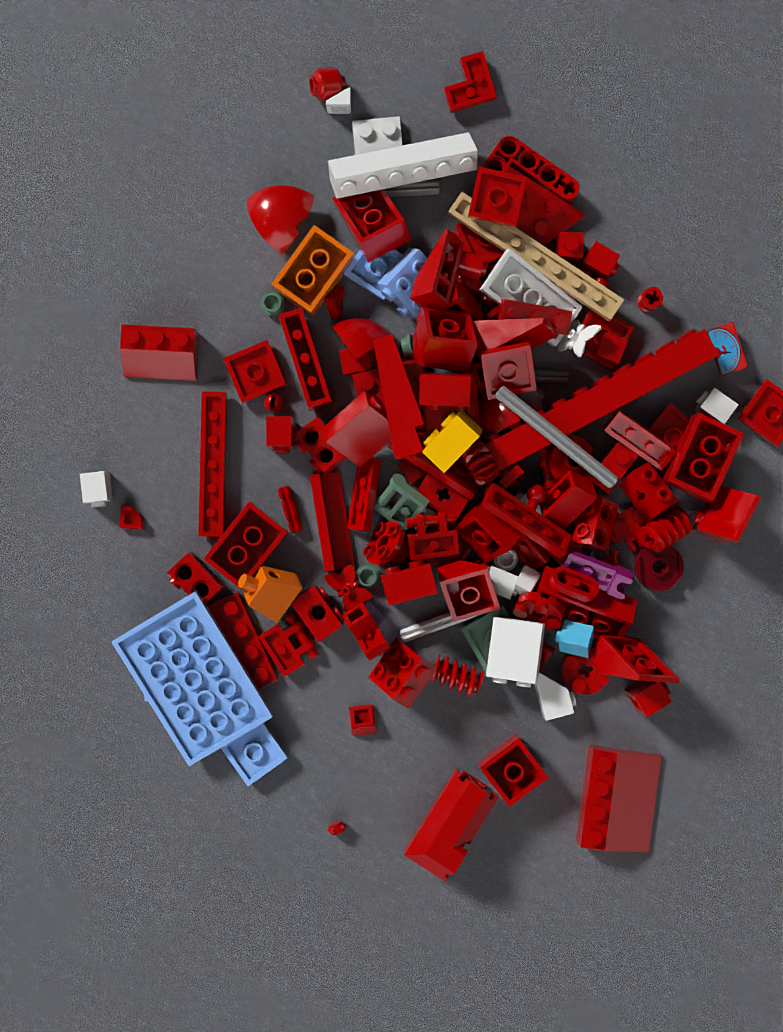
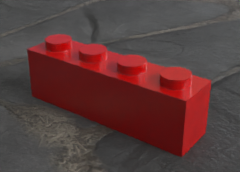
M302 307L279 314L278 316L308 409L313 411L332 405L330 393Z

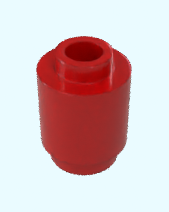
M462 251L456 275L479 280L480 276L485 277L489 262L484 261L485 256Z

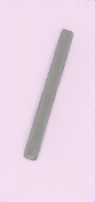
M502 386L497 391L495 397L606 487L611 488L618 480L616 475L509 389Z

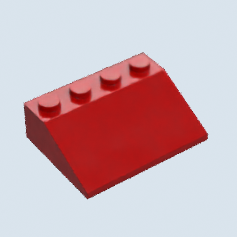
M589 744L576 842L580 848L601 851L649 852L662 755Z

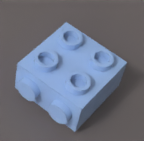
M409 248L377 283L383 289L381 291L382 295L389 301H394L398 306L397 311L405 318L417 319L422 310L419 305L410 299L415 278L427 260V257L420 249Z

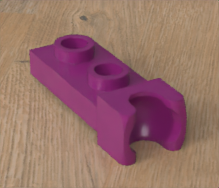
M571 549L562 567L570 568L594 578L601 590L619 599L625 598V587L619 583L631 584L633 582L632 571L618 565L616 567Z

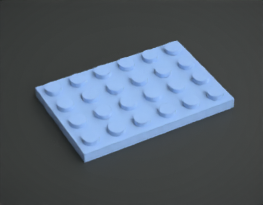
M197 590L111 642L188 766L193 765L254 729L274 715Z

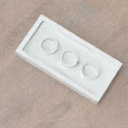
M506 249L479 289L498 305H501V299H508L573 311L571 324L583 308V306L511 249ZM557 334V337L547 341V343L556 347L564 335Z

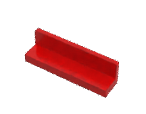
M340 473L310 475L325 572L343 569L349 564L354 566Z

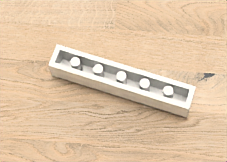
M468 132L328 160L329 177L336 198H342L477 170L478 150Z

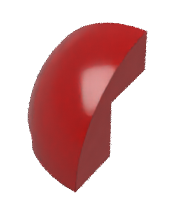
M278 185L263 188L247 199L248 213L255 228L262 238L281 255L290 247L299 234L298 228L310 213L314 195L297 187Z
M362 318L342 320L331 326L343 346L347 347L356 362L375 350L373 344L375 339L391 334L381 324Z
M486 391L478 396L480 427L483 429L481 433L482 442L521 421L517 414L498 399L488 400Z

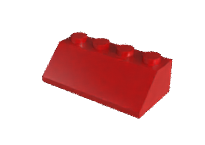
M544 567L533 592L541 593V597L549 599V596L562 604L564 613L560 627L563 628L565 620L594 626V640L597 641L601 635L620 637L625 635L633 624L638 600L625 595L624 599H619L608 595L606 591L600 589L593 601H580L555 591L551 587L549 579L556 568Z

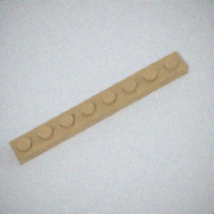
M463 192L460 193L448 211L449 216L505 252L506 249H511L565 293L607 321L612 319L624 301L623 298L519 229L468 218L472 198Z

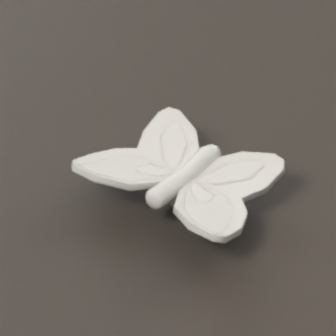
M574 319L568 334L564 335L560 340L558 351L561 352L568 348L570 350L573 349L577 357H581L586 341L595 336L601 330V326L592 325L586 328L585 325H580L579 320Z

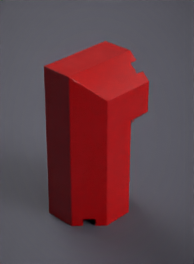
M455 768L405 847L404 856L446 882L449 879L448 874L452 876L467 853V850L464 849L465 843L471 844L474 836L498 800V794L493 790L491 793L487 792L488 786L465 771L461 774L460 769Z

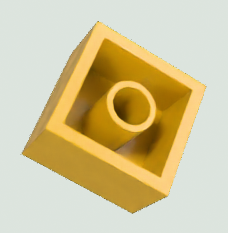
M453 411L441 424L443 429L440 432L435 429L423 442L426 447L422 452L443 473L480 437L483 431L464 411H459L457 414Z

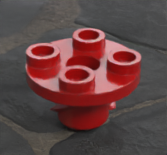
M389 521L386 523L379 522L374 527L373 535L363 549V555L374 566H382L388 562L401 564L407 559L409 549L408 541L404 539L403 526L396 521Z

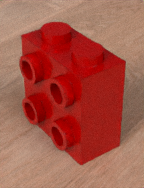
M395 638L390 645L391 648L387 649L368 678L394 701L409 709L437 668L412 647Z

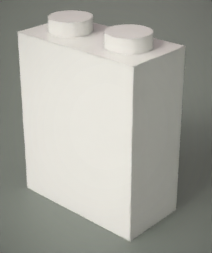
M494 617L486 676L492 677V682L506 684L507 680L517 681V686L531 687V683L536 684L539 676L545 623Z

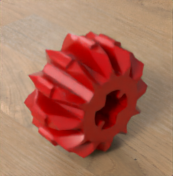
M484 443L472 444L462 454L463 460L477 484H488L499 476L498 467Z

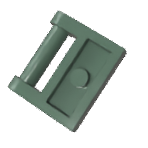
M394 474L389 481V486L382 495L376 497L374 509L387 520L396 521L401 524L405 532L408 529L405 519L420 514L429 503V500L408 485L401 474ZM397 491L402 497L391 508L388 505V501Z

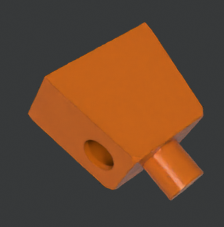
M265 566L260 567L254 577L243 574L238 582L239 588L244 589L247 604L277 623L302 589L297 574Z

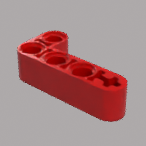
M513 136L503 137L484 164V168L497 166L502 172H504L506 166H510L568 204H572L575 201L580 190V185L575 178ZM506 146L511 147L514 153L506 154L502 148ZM529 160L534 166L526 168L523 166L522 161ZM550 174L553 177V181H544L542 175ZM557 181L561 182V183L558 185V187L555 188V186H556V184H557ZM567 188L571 190L568 194L564 193Z

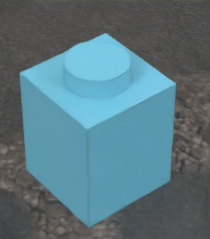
M565 620L563 628L559 627L556 634V642H559V651L585 658L589 657L594 639V626Z

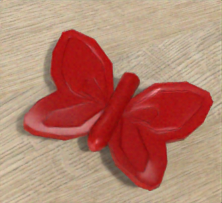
M352 564L347 565L340 574L333 572L324 576L329 586L334 590H341L337 593V596H344L342 602L346 612L359 603L366 602L372 598L371 592L365 588L358 587L359 582L355 581V568Z

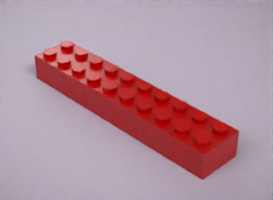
M693 329L676 339V344L672 340L655 351L656 355H653L651 351L633 362L635 366L632 367L629 363L612 373L614 377L610 378L609 375H606L591 384V389L588 390L587 386L574 392L570 396L571 400L566 401L565 398H562L548 407L550 411L545 413L542 409L537 413L568 436L706 363L719 354L705 329L699 332ZM522 421L506 429L507 433L503 436L498 432L484 441L489 452L492 454L499 472L553 444L528 423L523 424Z

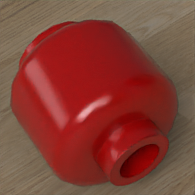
M334 67L316 69L309 78L311 95L322 102L346 89L344 75L341 76L339 70Z

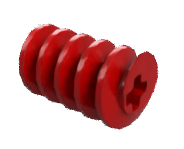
M675 506L673 509L660 515V517L655 518L652 522L640 527L638 539L645 548L652 549L655 552H662L664 548L670 547L671 544L676 543L692 532L689 516L682 507Z
M439 653L434 663L437 670L430 678V682L433 683L439 678L440 687L449 682L448 690L451 691L456 685L458 686L457 694H461L466 689L467 698H469L473 693L478 692L485 672L481 671L476 676L475 667H472L467 672V664L463 663L458 668V660H454L449 665V657L445 656L440 661Z

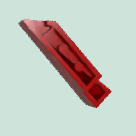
M391 333L375 339L373 344L394 456L399 460L423 453L416 430L424 427V421Z

